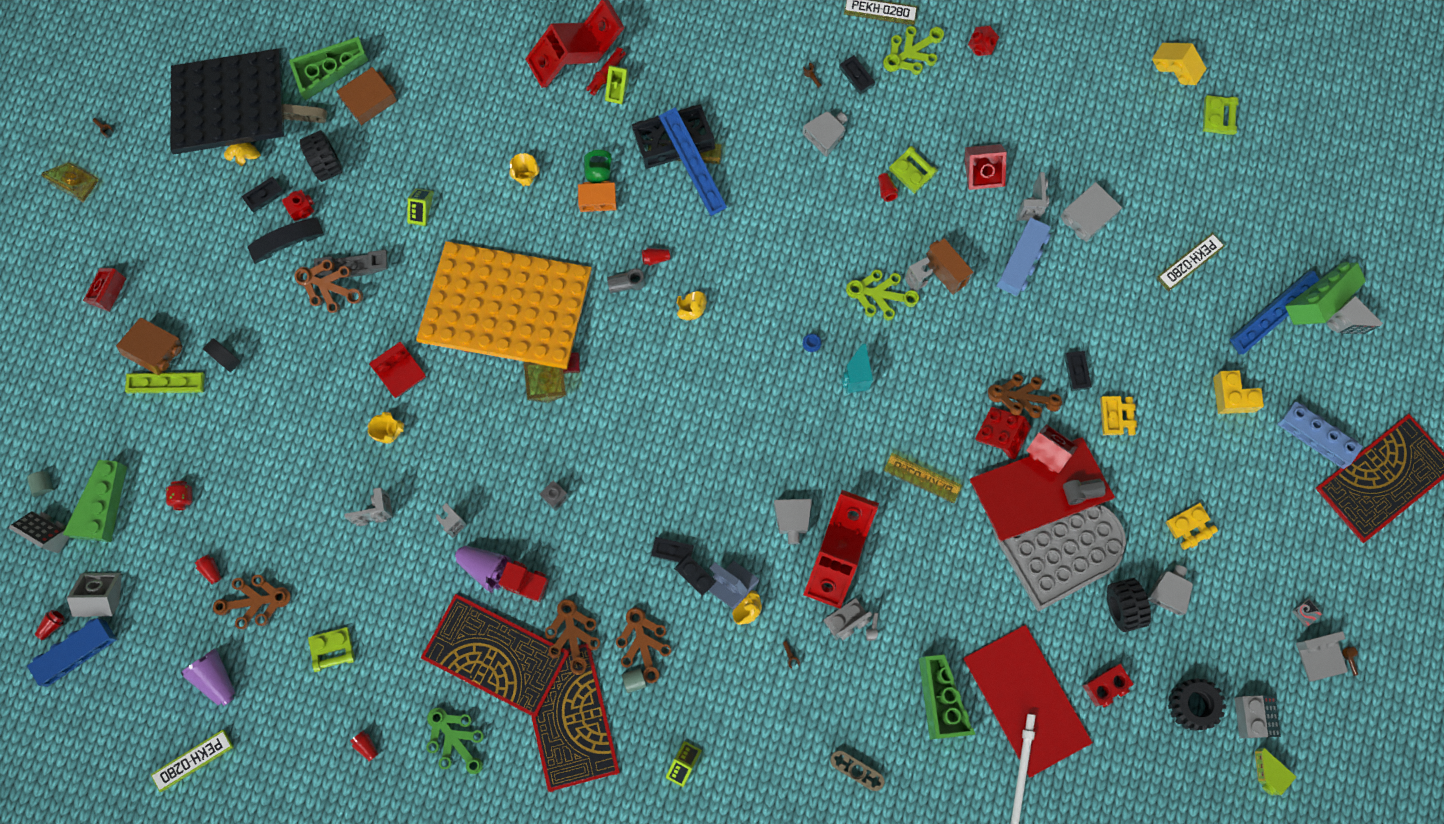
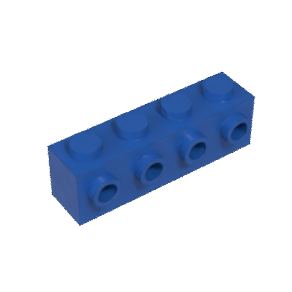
M99 618L89 620L84 628L73 631L67 636L66 640L55 643L48 652L32 659L33 662L27 665L37 684L44 687L50 686L115 642L117 638L106 620Z

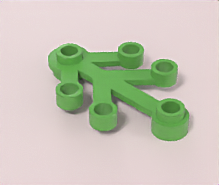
M442 708L432 709L427 716L428 724L432 727L430 742L426 746L429 753H437L439 751L438 738L441 729L445 734L443 755L439 760V767L441 769H449L451 767L453 745L465 760L466 770L470 774L480 773L483 769L482 760L473 758L459 739L480 743L484 740V733L479 730L474 732L452 730L447 723H456L463 727H468L472 723L471 716L466 714L462 716L447 715L446 711ZM436 714H439L441 717L438 722L434 721ZM464 717H468L469 722L466 725L462 723V719ZM476 733L481 734V739L478 741L474 738ZM432 743L436 744V750L434 751L430 750ZM444 759H447L449 761L447 767H443L442 761ZM472 762L477 763L475 770H472L470 767Z

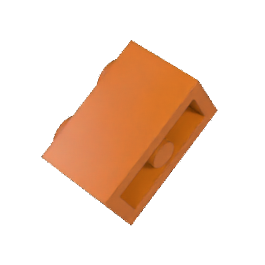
M603 181L595 184L592 182L578 184V206L580 212L617 210L615 183Z

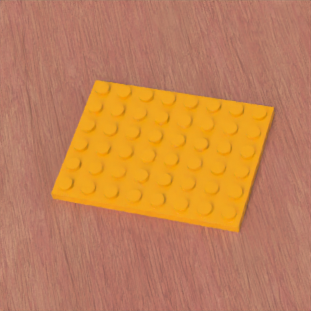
M446 241L416 340L424 344L567 369L592 268Z

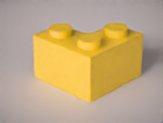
M1162 43L1152 58L1159 72H1174L1181 85H1197L1207 69L1193 43Z
M1240 370L1220 371L1213 377L1218 414L1253 413L1264 407L1261 388L1242 389Z

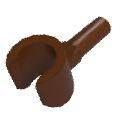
M809 63L810 70H806L803 66L804 76L810 77L816 86L820 88L822 85L814 74V65Z
M93 118L92 121L100 127V132L106 138H108L105 134L106 130L109 129L114 133V130L109 125H104L98 119Z
M783 642L788 656L787 665L792 669L790 662L795 659L797 665L800 666V661L794 657L788 642Z
M1348 646L1342 651V655L1348 660L1353 676H1356L1358 671L1353 658L1358 655V651L1355 647Z

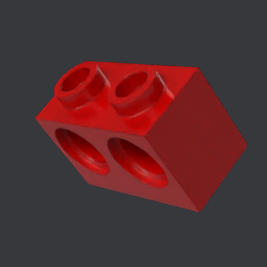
M1117 664L1082 686L1094 705H1102L1104 708L1114 702L1112 698L1119 695L1122 697L1129 693V688L1134 684L1122 665ZM1115 676L1119 677L1121 680L1120 687H1117L1114 684L1113 680ZM1098 687H1102L1105 691L1103 698L1097 694Z

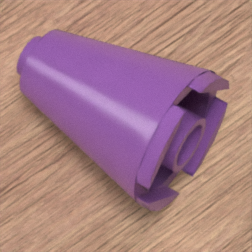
M467 545L460 547L455 554L456 562L483 588L491 593L494 592V588L497 590L501 588L499 581L507 562L512 563L511 558L507 555Z
M216 648L181 672L186 680L215 704L220 705L222 703L225 706L234 700L232 696L235 694L234 688Z

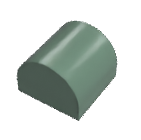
M40 471L27 476L33 497L54 491L48 472Z
M641 668L621 674L627 693L647 687Z

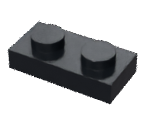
M855 55L839 64L840 70L859 94L875 85V81Z
M272 176L241 197L254 213L285 192Z
M1085 351L1065 353L1064 357L1071 391L1090 389L1092 386Z
M655 537L651 557L679 563L687 554L692 557L694 545Z
M688 554L674 568L701 596L716 582Z

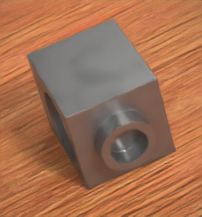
M554 480L540 493L541 498L555 511L569 498L568 494Z

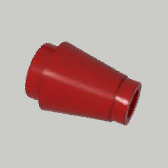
M888 173L879 175L881 198L886 202L895 200L898 197L897 187Z
M647 247L645 250H642L644 265L648 264V266L670 260L669 249Z
M209 554L195 562L196 569L211 585L222 579L214 558H211Z
M56 610L46 612L37 631L34 633L35 636L45 640L63 625L64 616Z
M361 731L350 740L353 744L352 747L369 762L379 754L369 734H366L364 731Z

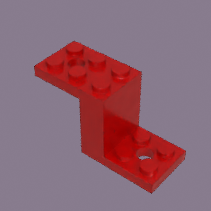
M601 0L584 23H551L525 60L541 88H547L565 64L597 63L625 27L610 1Z
M841 490L806 585L804 596L839 609L841 608L858 566L865 539L879 503ZM856 511L859 515L852 516L849 512ZM823 583H829L833 587L828 588Z

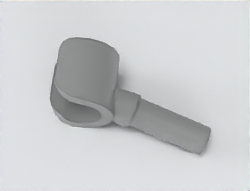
M878 613L873 615L872 629H866L867 641L876 640L878 636Z

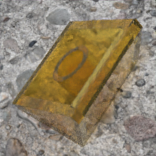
M69 162L44 171L41 174L52 186L82 203L99 180L97 177Z
M523 362L527 400L549 403L566 396L563 368L534 362Z

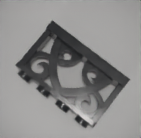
M693 105L689 108L678 110L698 152L703 153L715 149V139L702 105ZM658 116L632 124L633 135L645 169L680 159L672 142L661 139L666 130ZM699 119V125L693 128V126L695 125V120ZM702 128H704L705 131L704 135H701L698 132ZM646 135L647 138L653 140H645L641 136ZM643 145H651V150L645 151Z

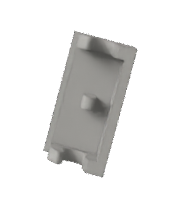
M928 257L909 266L905 276L908 286L915 292H918L919 289L927 285L928 280L924 282L923 280L931 275L933 269L924 272L926 265L930 262Z
M445 503L442 507L448 513V517L442 519L437 514L436 518L444 527L443 530L454 538L467 524Z

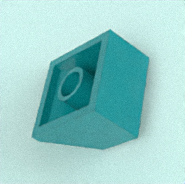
M866 344L860 346L847 364L843 377H841L842 388H846L847 394L868 391L873 382Z

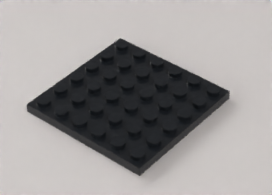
M279 48L171 65L170 150L173 155L285 137L282 63Z

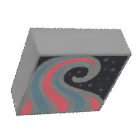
M1310 599L1305 600L1292 611L1305 627H1308L1323 615Z

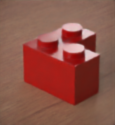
M514 561L513 564L507 562L499 585L507 591L540 603L549 580L545 578L546 574L536 570L534 573H531L527 570L525 564Z

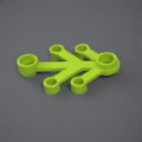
M913 26L907 27L904 52L897 55L898 47L901 45L902 38L899 35H894L891 38V52L883 61L884 68L889 72H895L900 68L910 70L914 75H919L923 69L922 64L919 62L914 64L904 62L907 58L925 61L927 65L934 66L937 62L935 54L919 53L918 51L931 43H940L943 39L944 31L940 27H933L928 37L912 46L917 30Z
M874 270L871 275L862 281L852 280L847 284V295L859 300L865 309V315L868 317H873L876 314V307L869 303L865 295L872 296L883 311L884 319L888 321L894 318L895 311L887 305L884 299L904 302L908 307H914L919 300L918 293L913 290L907 291L905 294L884 291L890 286H896L900 283L901 276L898 273L891 274L890 278L875 288H867V286L872 282L881 281L883 274L880 270ZM874 274H879L880 277H879V278H875L873 275H874ZM892 277H897L898 281L894 282ZM852 288H857L858 292H853ZM907 298H912L914 302H908ZM871 308L874 312L869 313L867 309ZM886 312H891L892 316L888 317Z

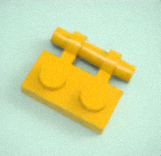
M1102 396L1100 398L1103 435H1123L1124 428H1128V435H1136L1137 421H1135L1134 416L1136 404H1133V397H1125L1126 404H1122L1121 396ZM1122 411L1126 412L1127 420H1123Z
M1201 503L1165 522L1175 539L1183 536L1185 539L1184 542L1180 543L1183 550L1189 547L1194 548L1198 545V542L1204 539L1208 540L1213 537V534L1218 532L1215 525L1208 528L1204 524L1211 519ZM1198 528L1200 533L1192 536L1190 531Z

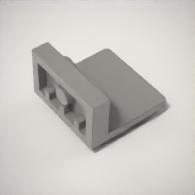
M1040 172L1033 185V197L1023 200L1016 213L1017 221H1029L1030 217L1039 221L1042 214L1045 213L1046 207L1049 206V196H1046L1048 179L1045 178L1044 172Z
M381 487L373 489L374 495H371L372 505L375 508L346 513L344 516L351 523L356 524V526L367 525L370 521H375L376 523L385 522L387 518L393 517L390 495Z
M855 598L823 621L836 640L839 638L845 640L854 633V628L858 627V629H861L871 621L869 618L873 614L871 611L866 613Z
M1343 631L1296 643L1309 682L1348 672L1339 647V641L1346 639Z

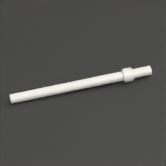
M1027 714L1025 730L1022 732V738L1024 739L1011 824H1019L1031 742L1035 736L1033 729L1036 715Z

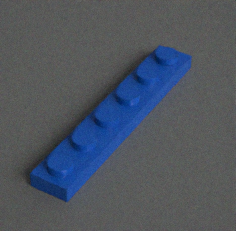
M676 107L659 115L658 117L709 215L713 216L726 209L727 206Z
M1308 271L1229 339L1238 354H1245L1289 316L1285 306L1319 281L1315 271Z

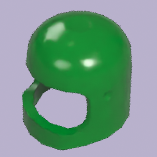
M593 150L584 156V175L587 181L593 184L608 181L611 175L610 152ZM593 156H603L608 158V160L604 162L590 161V159Z

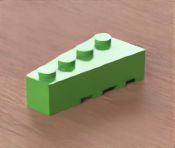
M359 36L289 60L299 91L305 100L369 61Z
M1343 262L1339 264L1334 270L1288 303L1285 307L1293 325L1326 323L1366 282L1358 262Z
M98 460L63 535L74 539L102 542L112 541L127 466L116 461Z
M945 655L919 658L930 740L976 735L970 725L967 711L963 707L959 690L957 691Z

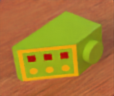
M1265 748L1256 749L1255 758L1258 781L1263 785L1262 788L1268 794L1282 795L1296 779V776Z

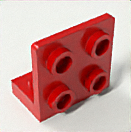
M401 341L369 363L394 398L399 397L426 377Z
M991 407L975 439L978 442L1002 449L1008 458L1015 460L1031 429V425L1024 416L1014 415L1011 412Z

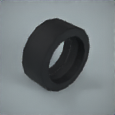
M214 338L203 348L206 353L230 373L241 363L238 358Z

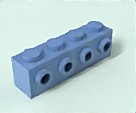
M1030 217L996 287L1015 296L1020 291L1024 292L1028 284L1026 277L1027 275H1032L1036 267L1033 263L1035 259L1039 260L1043 253V250L1040 248L1042 244H1047L1051 236L1048 233L1051 228L1050 226Z
M1294 402L1277 424L1342 469L1352 464L1363 447L1356 439L1348 437L1338 427L1330 425L1322 416L1312 413L1301 403Z

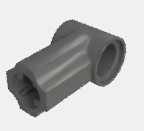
M637 268L631 269L627 273L607 277L611 294L630 289L641 290L646 284L643 272ZM634 277H641L638 282H632Z
M1101 479L1084 482L1073 480L1063 485L1069 505L1079 504L1086 499L1105 495V485Z

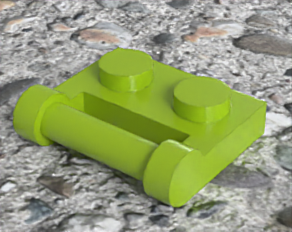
M1206 95L1204 98L1202 131L1228 135L1236 134V107L1239 104V98ZM1224 106H1229L1228 126H1223Z
M910 146L903 155L889 166V170L914 194L938 172V169L925 161L913 146ZM909 157L927 172L925 176L907 160Z
M348 627L308 637L314 672H319L323 668L348 662V664L355 662ZM344 649L346 651L345 655L320 661L321 655Z

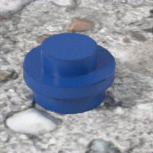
M816 334L806 335L802 341L803 348L808 352L818 351L821 347L820 337Z

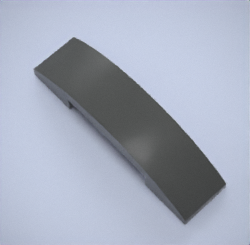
M387 250L368 252V255L337 259L332 256L314 258V267L326 259L332 260L335 264L333 270H324L315 275L318 278H323L338 271L341 266L351 268L352 273L349 277L369 275L388 269ZM329 262L326 263V268L328 269L330 267ZM345 268L343 269L344 275L347 274V269Z

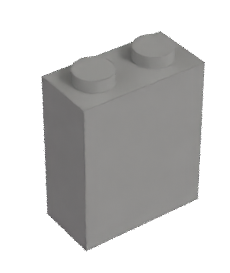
M1095 182L1071 203L1060 217L1064 224L1070 226L1080 239L1087 242L1120 212L1122 207Z

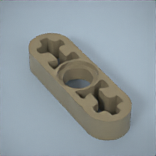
M283 104L284 119L326 122L328 112L325 109Z
M836 751L831 755L830 763L836 770L869 790L879 791L883 788L884 778L880 773L843 751ZM843 755V761L849 763V759L853 761L849 765L847 772L844 771L845 765H836L835 756ZM854 765L862 767L863 773L860 777L852 775L851 769ZM867 770L870 771L868 776L871 778L879 777V786L875 785L872 787V782L868 779H865V783L861 781L866 776Z

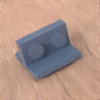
M735 561L726 569L717 563L710 567L715 574L713 578L716 582L709 589V592L732 609H735L759 582L755 575Z

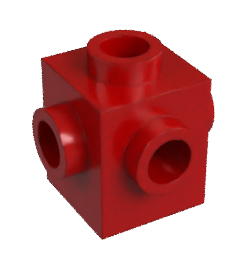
M991 26L976 27L968 46L977 56L991 55L999 36Z
M302 189L294 191L288 197L282 199L286 210L294 222L307 218L311 213L315 212L311 206L314 204L309 194L305 195Z

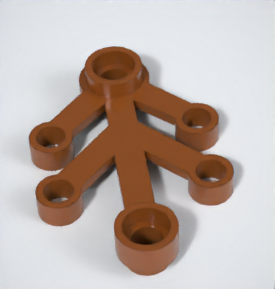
M323 260L321 264L311 269L308 267L298 268L295 272V280L299 285L305 287L312 306H320L323 303L322 297L316 295L312 284L319 287L327 304L326 308L330 313H336L340 309V305L334 302L330 291L346 296L347 301L352 304H358L363 300L361 290H349L331 283L342 277H349L352 271L348 266H341L338 271L323 278L315 277V275L324 270H333L335 264L332 260ZM327 262L330 263V267L328 269L326 268ZM344 268L347 269L346 275L343 274ZM304 273L307 274V279H306V280L303 279V274H304ZM355 293L359 295L357 300L354 298ZM315 297L318 298V303H317V304L314 303V298H315ZM332 304L335 305L334 311L331 309Z
M1014 374L1011 381L1002 386L995 384L988 388L989 399L993 402H1002L1014 415H1020L1024 407L1031 417L1039 418L1042 408L1038 405H1032L1030 402L1045 404L1046 408L1053 412L1060 410L1062 405V399L1057 394H1052L1049 397L1028 394L1033 390L1041 388L1042 380L1038 377H1033L1028 385L1015 392L1009 390L1022 385L1023 377L1019 374Z
M254 575L251 580L252 584L263 588L270 594L261 596L246 585L243 579L235 578L232 581V587L242 591L250 598L229 602L224 599H218L213 604V611L218 615L224 616L232 609L250 607L243 617H239L235 621V626L238 629L244 630L249 626L250 620L261 606L270 603L263 614H258L255 617L257 625L266 626L278 607H285L290 602V592L283 587L274 588L265 581L263 576ZM260 577L261 583L256 584V579ZM241 581V586L237 588L236 583ZM282 594V600L278 601L277 596ZM222 603L223 609L218 610V605ZM264 616L265 621L260 624L259 619ZM244 620V626L240 627L239 622Z
M565 599L557 606L558 616L551 626H548L545 630V636L548 639H554L557 636V629L565 620L566 629L556 643L549 648V656L554 659L558 658L562 647L569 639L573 658L570 669L572 673L581 675L585 672L587 664L580 656L577 638L587 643L589 649L593 651L599 649L600 640L596 637H591L574 626L573 618L584 624V628L591 632L596 628V621L578 612L577 606L572 600ZM569 607L571 611L566 613L563 609ZM592 622L594 626L589 628L586 624ZM554 630L555 634L550 636L547 632ZM596 641L598 645L593 647L590 643ZM557 649L559 652L558 654L553 655L551 653V650ZM580 664L582 669L576 670L575 665Z
M634 607L628 610L626 614L628 624L621 636L616 639L617 647L625 648L628 645L627 639L635 628L636 638L627 654L622 657L621 664L625 668L631 667L633 665V658L640 647L645 665L643 672L644 680L648 683H655L659 679V672L653 667L648 646L659 651L664 657L671 654V647L667 644L663 645L644 634L642 626L654 631L655 635L659 638L665 636L666 629L664 626L657 625L646 619L644 611ZM634 614L640 616L638 621L632 620ZM658 628L664 629V633L662 635H658L656 633V630ZM620 639H625L626 643L625 645L620 646L618 644V641ZM663 647L669 648V652L667 654L662 653ZM625 658L631 660L629 665H624L623 660ZM649 672L655 673L654 679L648 678Z

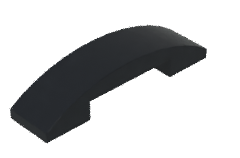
M311 218L271 231L255 240L247 248L254 264L272 257L271 254L303 240L309 242L323 236L324 233L318 219Z

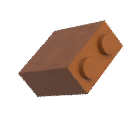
M373 67L336 91L360 125H363L397 102L394 96L396 94L391 84L387 85L384 82L386 79L380 71L376 72Z
M944 238L940 242L936 240L929 246L930 250L926 254L930 262L927 265L930 269H933L934 274L954 295L968 284L974 272Z
M141 317L116 345L122 356L157 375H160L162 371L169 367L172 359L180 354L183 347L178 337Z

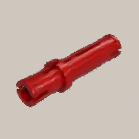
M617 47L601 70L594 74V79L586 87L587 91L591 90L590 94L596 95L601 86L607 83L609 65L617 66L626 56V52L622 48Z

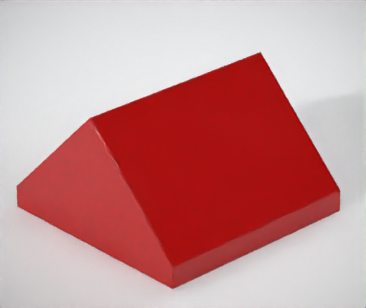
M99 268L83 301L110 312L127 278L114 268Z

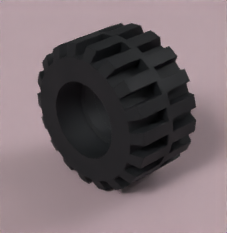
M319 130L300 139L302 152L318 180L323 182L342 173V165L324 132Z
M1129 578L1107 586L1108 608L1113 621L1122 632L1149 626L1151 622L1150 604L1146 592L1138 580Z
M1199 678L1178 683L1176 688H1173L1171 691L1173 695L1168 698L1171 701L1168 709L1173 711L1170 715L1176 717L1175 722L1182 724V727L1185 729L1196 731L1215 727L1214 724H1219L1221 722L1219 718L1225 715L1222 709H1226V704L1222 703L1225 697L1219 694L1221 692L1220 688H1214L1216 684L1208 682L1207 679ZM1193 692L1199 694L1205 702V711L1200 717L1194 715L1188 706L1189 697Z

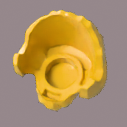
M248 142L230 145L224 152V157L226 160L231 161L235 156V162L243 166L246 162L244 158L256 159L261 154L254 145Z
M528 153L517 154L510 161V177L518 181L522 186H530L535 176L540 172L539 166L532 155Z
M700 291L687 294L684 300H682L681 296H678L676 302L680 308L677 312L678 317L683 320L699 318L706 308V294Z
M382 412V415L374 416L368 423V434L374 440L388 444L394 442L400 433L404 432L405 425L400 420L394 419L391 412Z
M751 590L740 604L733 609L734 622L739 625L749 624L759 616L762 606L757 591Z

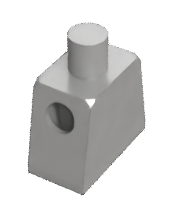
M825 112L805 124L802 134L827 157L845 134L843 124L848 119L842 112L835 117L830 112Z
M811 499L774 500L773 507L779 534H788V544L790 545L800 544L799 534L807 533Z
M1176 565L1173 573L1169 571L1162 573L1147 594L1148 600L1178 616L1186 614L1193 586L1192 582L1184 579L1187 569Z

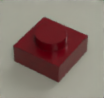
M579 352L571 353L567 369L560 368L561 374L580 373Z

